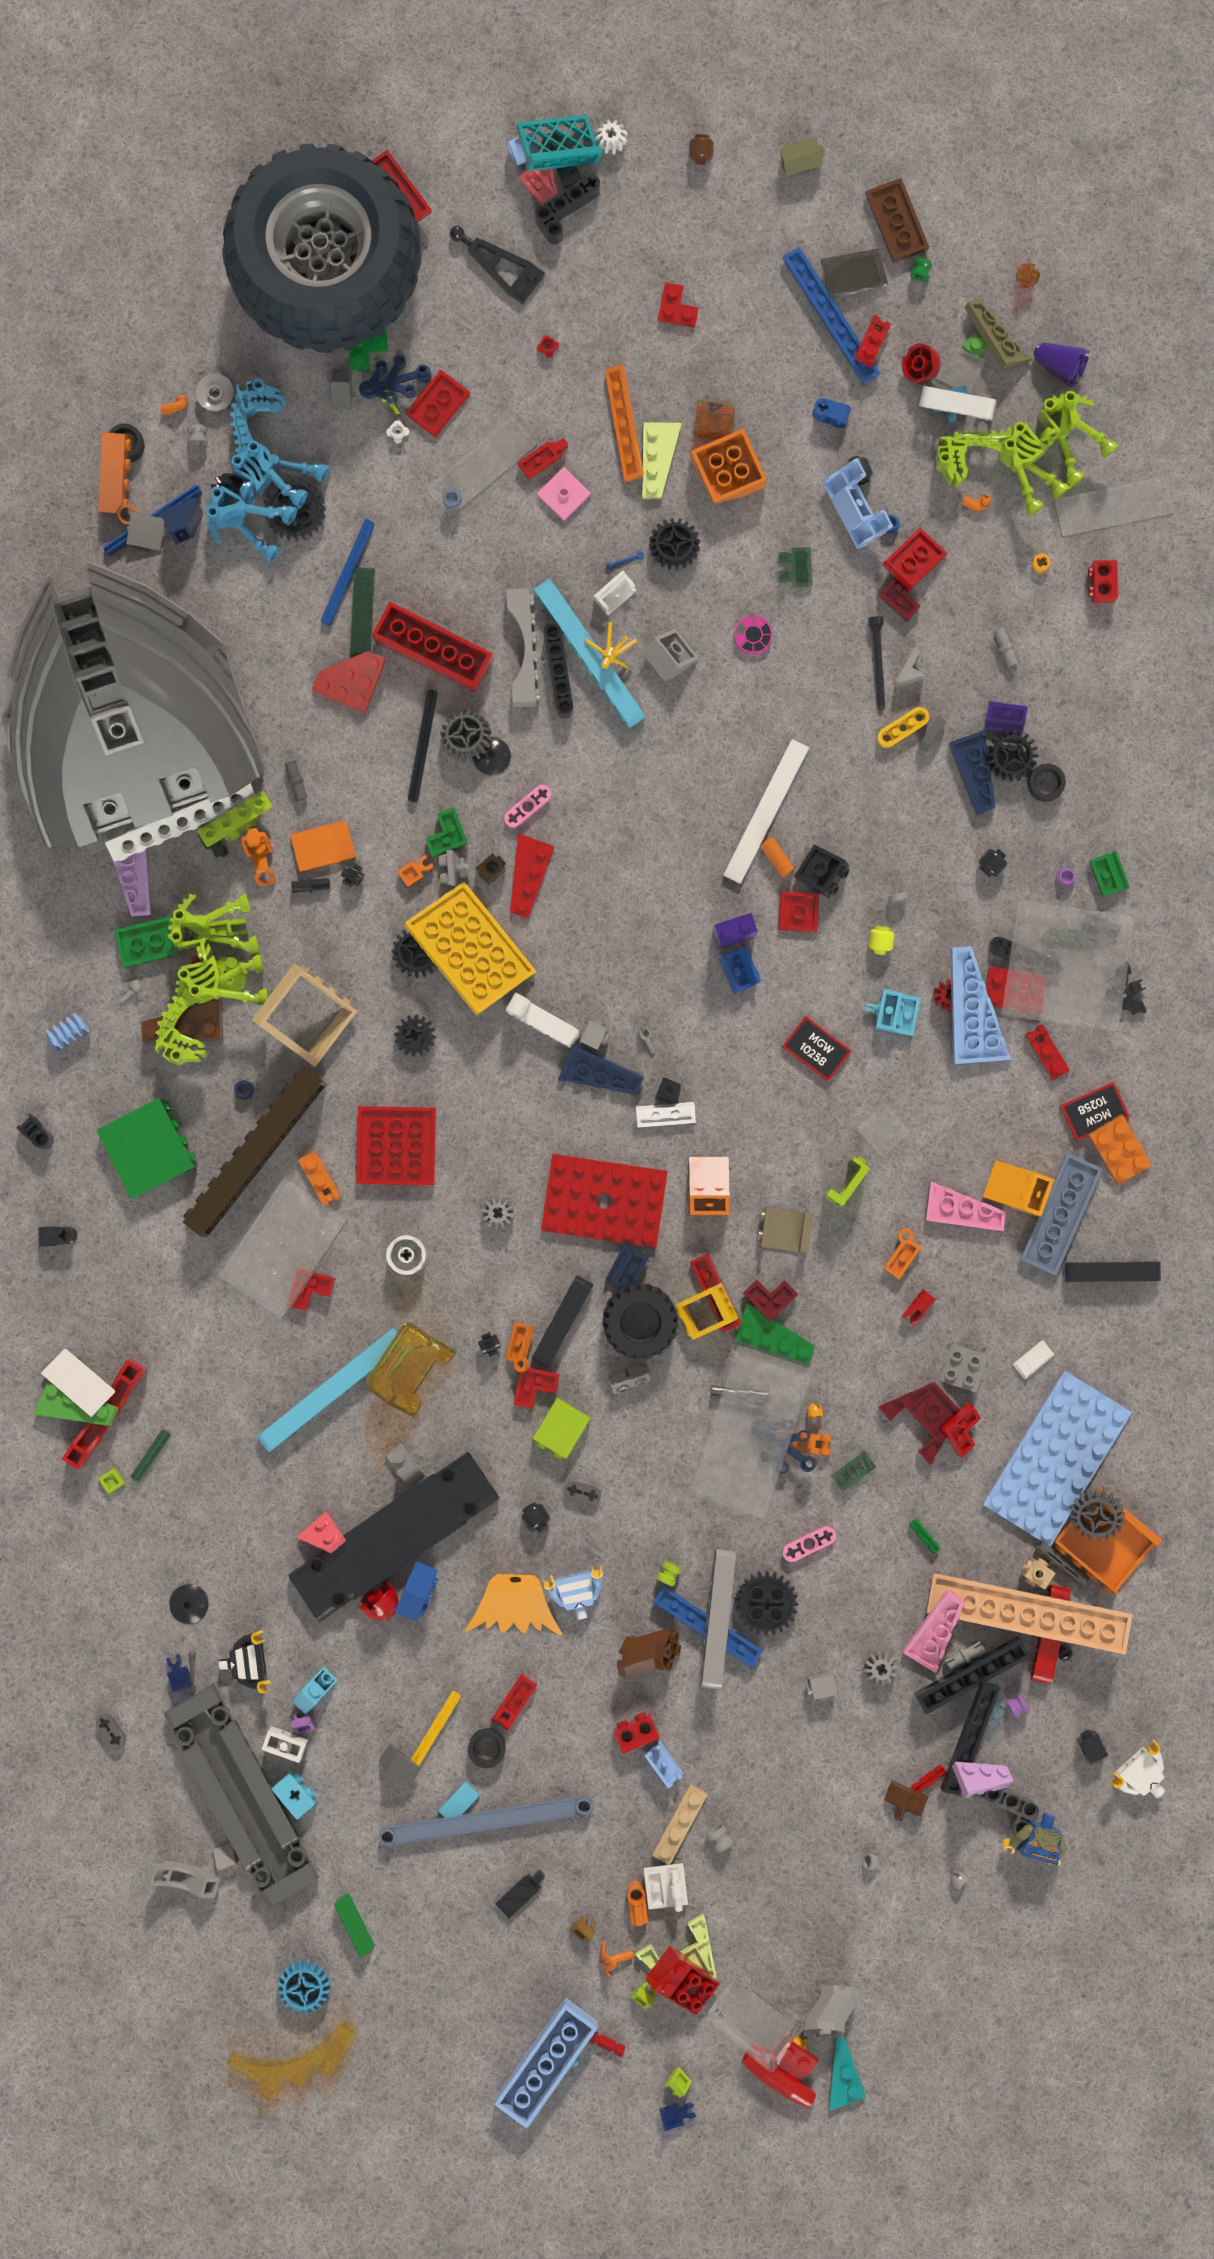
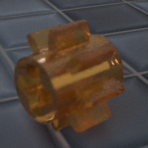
M1022 264V267L1017 270L1016 280L1021 282L1020 287H1034V284L1039 281L1040 272L1039 269H1035L1036 264Z

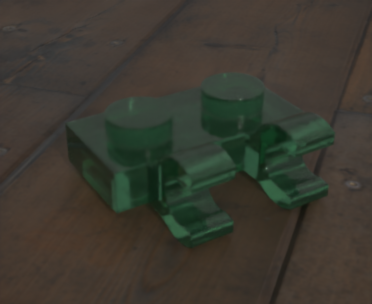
M811 547L791 548V553L780 552L778 564L791 563L792 572L780 571L779 583L792 582L793 588L812 587Z

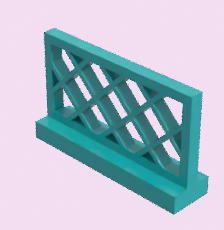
M587 115L520 122L516 125L527 159L526 168L528 172L594 164L598 162L603 153L601 146L596 144ZM583 122L585 126L584 132L574 125ZM563 124L568 127L567 134L558 129V125ZM546 126L552 132L548 136L540 128ZM528 128L533 131L534 135L532 138L526 135L523 129ZM571 130L581 136L578 141L569 136ZM554 132L564 138L561 143L551 138ZM536 135L546 140L544 145L534 140ZM582 138L589 141L591 147L582 145L580 143ZM565 140L575 146L574 149L565 147L563 145ZM549 142L557 147V150L551 151L545 146ZM530 144L540 150L539 153L531 154Z

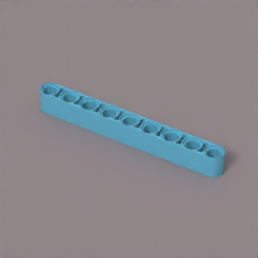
M548 579L534 588V594L537 598H540L539 601L547 613L550 612V617L554 623L560 626L562 634L568 643L572 644L571 647L580 660L583 659L582 663L589 673L594 675L593 679L600 689L605 691L604 694L612 706L615 705V710L623 722L626 721V726L631 728L645 718L643 711L611 665L607 669L601 666L603 654L584 641L588 639L595 644L553 582Z
M394 1328L391 1329L258 1435V1440L268 1453L271 1452L277 1445L281 1444L292 1433L306 1424L307 1421L320 1413L322 1409H325L335 1401L337 1397H340L350 1389L352 1385L360 1381L400 1347L405 1345V1341Z

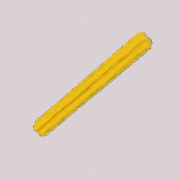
M451 1692L413 1754L411 1760L417 1765L421 1764L460 1700L461 1695L459 1693Z

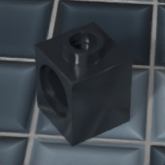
M663 1077L656 1097L674 1104L682 1084Z
M1086 1730L1080 1734L1081 1737L1077 1738L1081 1750L1090 1764L1108 1756L1095 1730Z

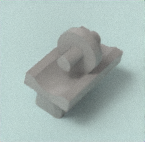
M446 850L447 854L439 856V864L441 867L448 866V873L440 875V883L457 887L462 883L461 878L466 877L465 871L470 870L471 866L470 864H465V860L460 858L459 852Z

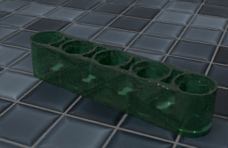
M355 567L350 658L367 651L371 652L373 618L371 615H373L374 608L372 596H374L375 580H373L375 578V568Z

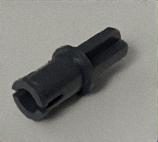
M308 878V880L291 881L293 893L308 891L313 893V891L329 890L331 887L329 878L312 880Z

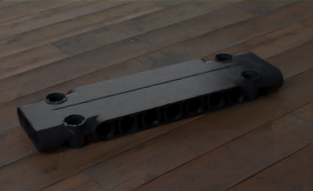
M467 1451L344 1534L343 1536L346 1541L334 1552L329 1553L321 1550L322 1552L289 1573V1579L314 1617L321 1622L466 1524V1521L500 1498L472 1455ZM444 1471H452L454 1474L453 1479L445 1480L443 1477ZM473 1503L476 1507L475 1512L468 1513L465 1510V1505ZM314 1560L322 1562L323 1567L321 1570L313 1567ZM335 1594H343L345 1597L344 1602H337Z

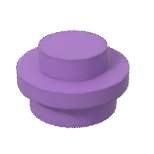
M1065 867L1058 871L1056 880L1059 885L1069 887L1074 884L1076 874L1071 868Z

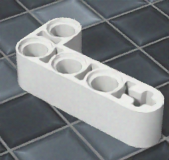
M926 386L922 388L919 402L920 407L976 417L977 419H985L987 421H993L997 404L995 399Z
M518 993L513 995L505 1009L511 1016H516L520 1021L527 1025H532L534 1029L549 1035L550 1038L572 1049L581 1034V1031L532 1004L530 1000Z

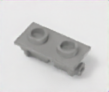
M640 1364L628 1369L630 1374L628 1377H626L624 1371L611 1375L612 1378H609L613 1393L622 1394L627 1392L629 1388L634 1386L641 1387L647 1384V1381H650L646 1366H641Z

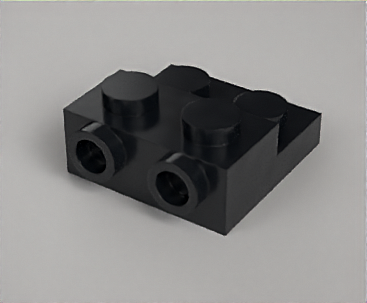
M814 844L795 873L794 878L810 886L821 895L830 898L831 894L835 895L838 892V883L842 878L845 879L848 876L850 869L846 860Z

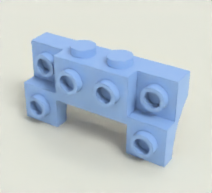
M858 458L828 476L822 483L856 548L860 549L867 546L875 538L885 534L893 525L885 510H881L874 515L857 483L866 474Z

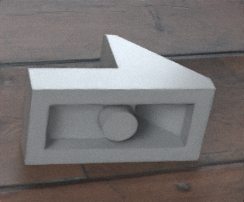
M913 648L894 686L900 687L924 679L925 674L914 669L917 668L921 660L918 657L921 650Z
M402 1443L385 1455L397 1470L396 1473L408 1486L425 1475Z

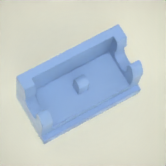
M658 1741L644 1752L646 1759L667 1788L673 1786L674 1781L682 1778L683 1771L661 1741Z

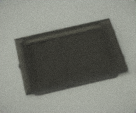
M879 248L821 259L830 297L875 290L888 285Z

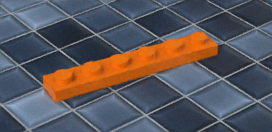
M620 364L605 370L623 477L624 481L630 482L644 477L626 370L625 366Z

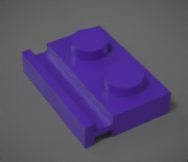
M989 701L984 729L1001 732L1007 730L1008 733H1010L1011 729H1015V734L1020 730L1023 731L1028 706Z

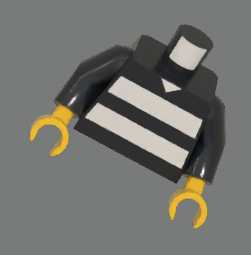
M260 1630L244 1635L236 1641L233 1648L229 1651L230 1658L220 1659L219 1667L220 1671L231 1670L232 1679H237L238 1683L250 1689L258 1690L259 1693L263 1694L270 1692V1690L266 1689V1684L271 1682L269 1680L261 1681L267 1678L263 1648L265 1639L259 1637V1634L263 1633Z

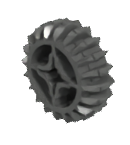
M467 710L466 715L460 711L459 716L452 715V720L447 718L448 725H442L444 731L440 732L442 737L440 742L444 745V751H448V756H454L456 761L461 757L464 763L466 758H469L471 762L474 756L480 759L479 753L485 754L486 750L484 748H490L489 741H492V736L490 735L492 730L488 728V721H485V718L482 715L479 716L477 712L471 715L469 710ZM467 724L475 725L479 729L469 728ZM465 730H466L467 735H468V737H467V742H466L465 737H464V735H466V734H465ZM456 743H457V745L462 744V745L465 746V748H458V747L454 746L453 744H456Z
M1096 1487L1093 1493L1090 1489H1087V1495L1081 1492L1080 1498L1076 1497L1074 1499L1075 1504L1071 1505L1073 1511L1070 1513V1517L1073 1518L1072 1524L1077 1525L1076 1531L1082 1530L1081 1535L1083 1537L1089 1534L1090 1540L1095 1536L1099 1542L1101 1536L1107 1540L1109 1535L1114 1537L1115 1531L1119 1532L1121 1530L1120 1525L1124 1524L1125 1512L1122 1511L1124 1508L1123 1504H1119V1497L1113 1499V1492L1107 1495L1106 1489H1103L1101 1493L1098 1492L1099 1490ZM1093 1502H1097L1095 1505H1087ZM1104 1504L1112 1510L1113 1514L1104 1508ZM1100 1508V1514L1099 1516H1097V1519L1095 1520L1096 1513H1098V1510ZM1082 1515H1085V1518L1090 1519L1092 1524L1087 1523Z

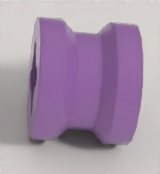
M1021 1694L1017 1695L1013 1700H1006L1015 1719L1022 1713L1027 1714L1030 1712Z

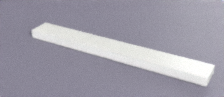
M793 739L791 740L723 877L739 885L741 884L809 747Z

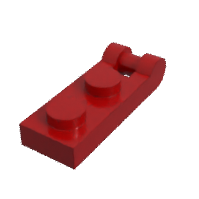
M875 314L854 356V359L868 367H871L891 326V323L883 322Z
M1041 1024L1033 1032H1027L1025 1037L1053 1081L1070 1071L1048 1035L1046 1028ZM1041 1036L1044 1041L1038 1044L1036 1038Z
M521 1673L491 1718V1721L494 1723L498 1722L503 1726V1729L508 1731L538 1684ZM504 1711L510 1715L508 1719L502 1716Z

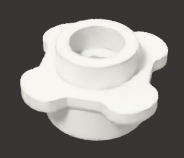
M397 420L387 429L386 433L394 439L395 443H401L403 437L409 435V429Z

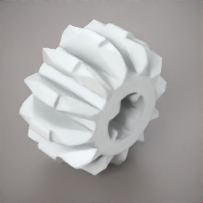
M608 119L606 125L601 122L600 128L596 129V144L601 146V149L605 148L606 154L609 150H612L613 154L616 153V149L621 151L622 145L627 143V132L624 130L623 124L618 125L617 120L610 123Z

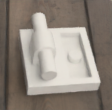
M683 1863L644 1868L648 1909L674 1907L676 1912H680L683 1910L682 1905H688Z

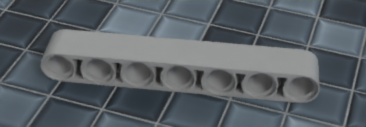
M715 1549L700 1675V1687L720 1690L722 1687L736 1552L731 1550Z

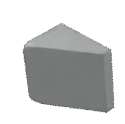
M231 1843L213 1849L218 1871L237 1864L238 1858Z

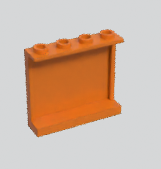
M1098 1487V1492L1102 1493L1103 1489ZM1093 1502L1087 1505H1095L1097 1502ZM1104 1504V1508L1113 1514L1112 1510ZM1100 1508L1098 1510V1513H1096L1095 1520L1097 1519V1516H1099L1100 1514ZM1125 1508L1122 1510L1125 1512V1517L1123 1518L1124 1524L1120 1525L1121 1530L1119 1532L1115 1531L1114 1537L1109 1535L1107 1540L1101 1536L1099 1542L1095 1536L1090 1540L1089 1534L1083 1537L1081 1535L1082 1530L1076 1531L1077 1525H1073L1071 1519L1054 1540V1543L1057 1544L1055 1548L1063 1555L1066 1553L1072 1557L1070 1561L1078 1568L1084 1567L1087 1570L1085 1574L1093 1581L1098 1579L1102 1583L1100 1587L1108 1594L1113 1592L1118 1595L1119 1592L1117 1590L1155 1545L1159 1546L1163 1541ZM1082 1515L1087 1523L1092 1524L1090 1519L1085 1518V1515Z

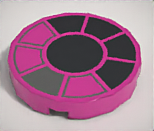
M748 616L737 624L734 639L738 648L744 653L760 654L771 644L773 634L771 626L765 619L758 616Z

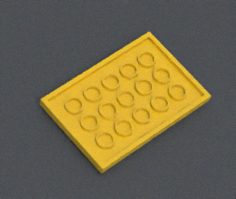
M465 882L404 923L405 928L476 1016L536 973L533 966Z

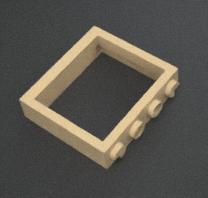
M293 964L253 1017L252 1021L316 1067L357 1011L351 1007L353 1003L345 997L343 999L338 997L340 993L331 986L329 989L325 987L324 984L326 982L317 975L315 978L312 977L310 969L303 964L301 967ZM300 976L342 1007L309 1052L267 1022V1019Z

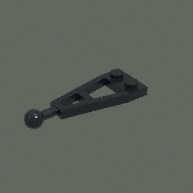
M455 225L450 229L451 239L457 242L462 241L469 247L468 253L509 296L522 305L545 276L544 271L526 259L478 237L472 240L465 235L464 229L461 226ZM479 247L495 254L489 263L476 251ZM501 258L524 267V270L511 287L494 270V267Z

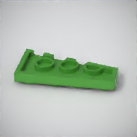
M48 1380L33 1415L111 1426L119 1408L105 1402L91 1417Z

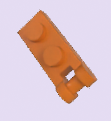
M315 1150L298 1159L324 1207L330 1205L329 1202L342 1198ZM329 1188L331 1193L325 1196L323 1191Z
M777 1431L776 1435L782 1436L799 1432ZM801 1433V1437L806 1439L807 1434ZM811 1434L810 1439L806 1442L795 1441L788 1444L801 1453L830 1455L829 1441H832V1435ZM816 1440L822 1441L821 1448H815Z

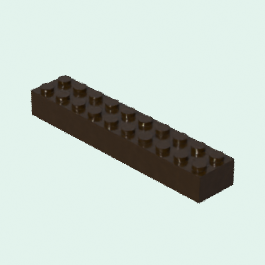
M306 1067L299 1068L294 1073L292 1083L290 1085L286 1084L280 1092L282 1094L278 1100H273L268 1107L270 1111L266 1116L263 1114L256 1122L258 1126L254 1131L250 1130L244 1138L246 1140L245 1143L233 1151L232 1155L234 1157L230 1162L226 1161L222 1165L219 1176L217 1178L213 1177L208 1183L209 1189L205 1194L202 1192L195 1200L197 1204L194 1208H189L183 1217L185 1219L182 1223L200 1237L207 1238L327 1085Z

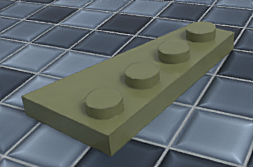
M982 300L971 301L965 305L964 308L970 319L975 324L979 334L983 337L987 347L1001 368L1025 365L1032 360L1028 354L1024 355L1019 350L1021 346L1017 341L1013 343L1007 336L1008 330L995 322L997 318Z

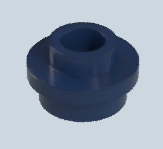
M242 1080L235 1085L234 1093L239 1099L247 1100L252 1097L254 1087L249 1081ZM247 1087V1093L242 1094L241 1088Z

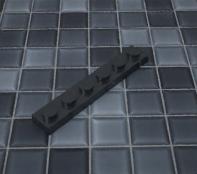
M980 1681L940 1787L944 1793L961 1795L962 1790L952 1766L955 1762L973 1763L1001 1689L997 1684Z

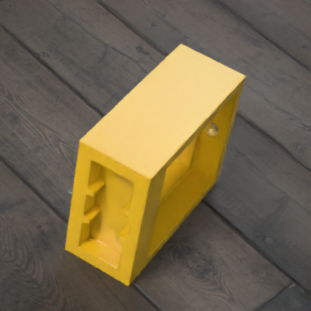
M722 1283L676 1304L677 1314L683 1319L686 1325V1333L688 1336H691L692 1340L738 1319ZM712 1294L724 1320L699 1331L688 1310L687 1304Z

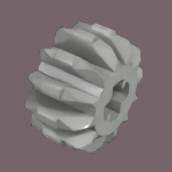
M494 1197L491 1198L493 1205L485 1202L489 1210L482 1209L483 1213H488L482 1219L484 1221L491 1219L487 1223L488 1227L495 1222V1230L498 1229V1223L501 1224L502 1229H505L504 1221L511 1225L512 1222L507 1219L508 1216L515 1217V1214L508 1213V1211L514 1209V1206L506 1208L510 1201L506 1200L502 1204V1197L498 1198V1203H496ZM496 1208L497 1210L499 1208L502 1209L501 1213L503 1216L501 1218L499 1216L498 1219L494 1217L495 1213L493 1211Z
M877 1651V1658L870 1654L869 1657L872 1661L865 1660L864 1663L870 1667L864 1668V1672L869 1673L867 1679H873L874 1685L880 1680L881 1685L884 1686L885 1679L889 1683L892 1682V1679L889 1677L890 1675L897 1676L896 1672L892 1670L897 1669L898 1666L897 1664H892L895 1659L893 1657L888 1658L889 1654L887 1652L881 1657L880 1651ZM880 1664H883L884 1672L881 1670V1673H878L879 1671L876 1667L878 1665L881 1667Z

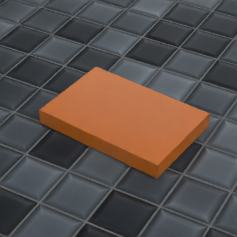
M346 820L290 835L300 873L356 859Z

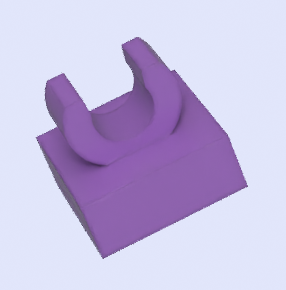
M309 1712L302 1718H299L298 1714L294 1713L293 1717L295 1720L291 1721V1725L297 1735L316 1729L315 1721Z

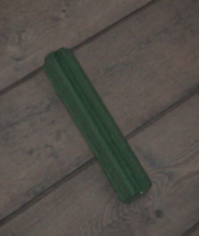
M163 1429L160 1431L131 1474V1478L134 1481H141L170 1438L171 1434L167 1430Z

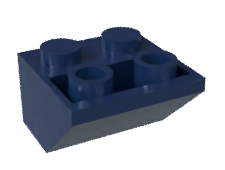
M196 497L186 498L180 504L168 506L164 511L160 512L168 532L176 545L193 538L203 515L202 508Z

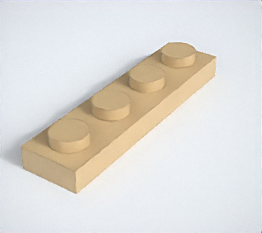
M692 1784L688 1786L652 1856L668 1865L671 1864L708 1795L706 1792Z

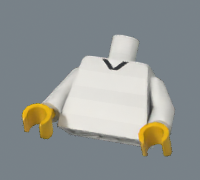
M1152 1740L1153 1745L1150 1747L1145 1744V1748L1142 1747L1115 1771L1114 1775L1116 1778L1113 1781L1109 1779L1108 1782L1115 1788L1133 1795L1141 1793L1145 1796L1151 1792L1155 1798L1162 1796L1165 1790L1159 1784L1164 1779L1162 1774L1164 1765L1160 1746L1155 1740Z

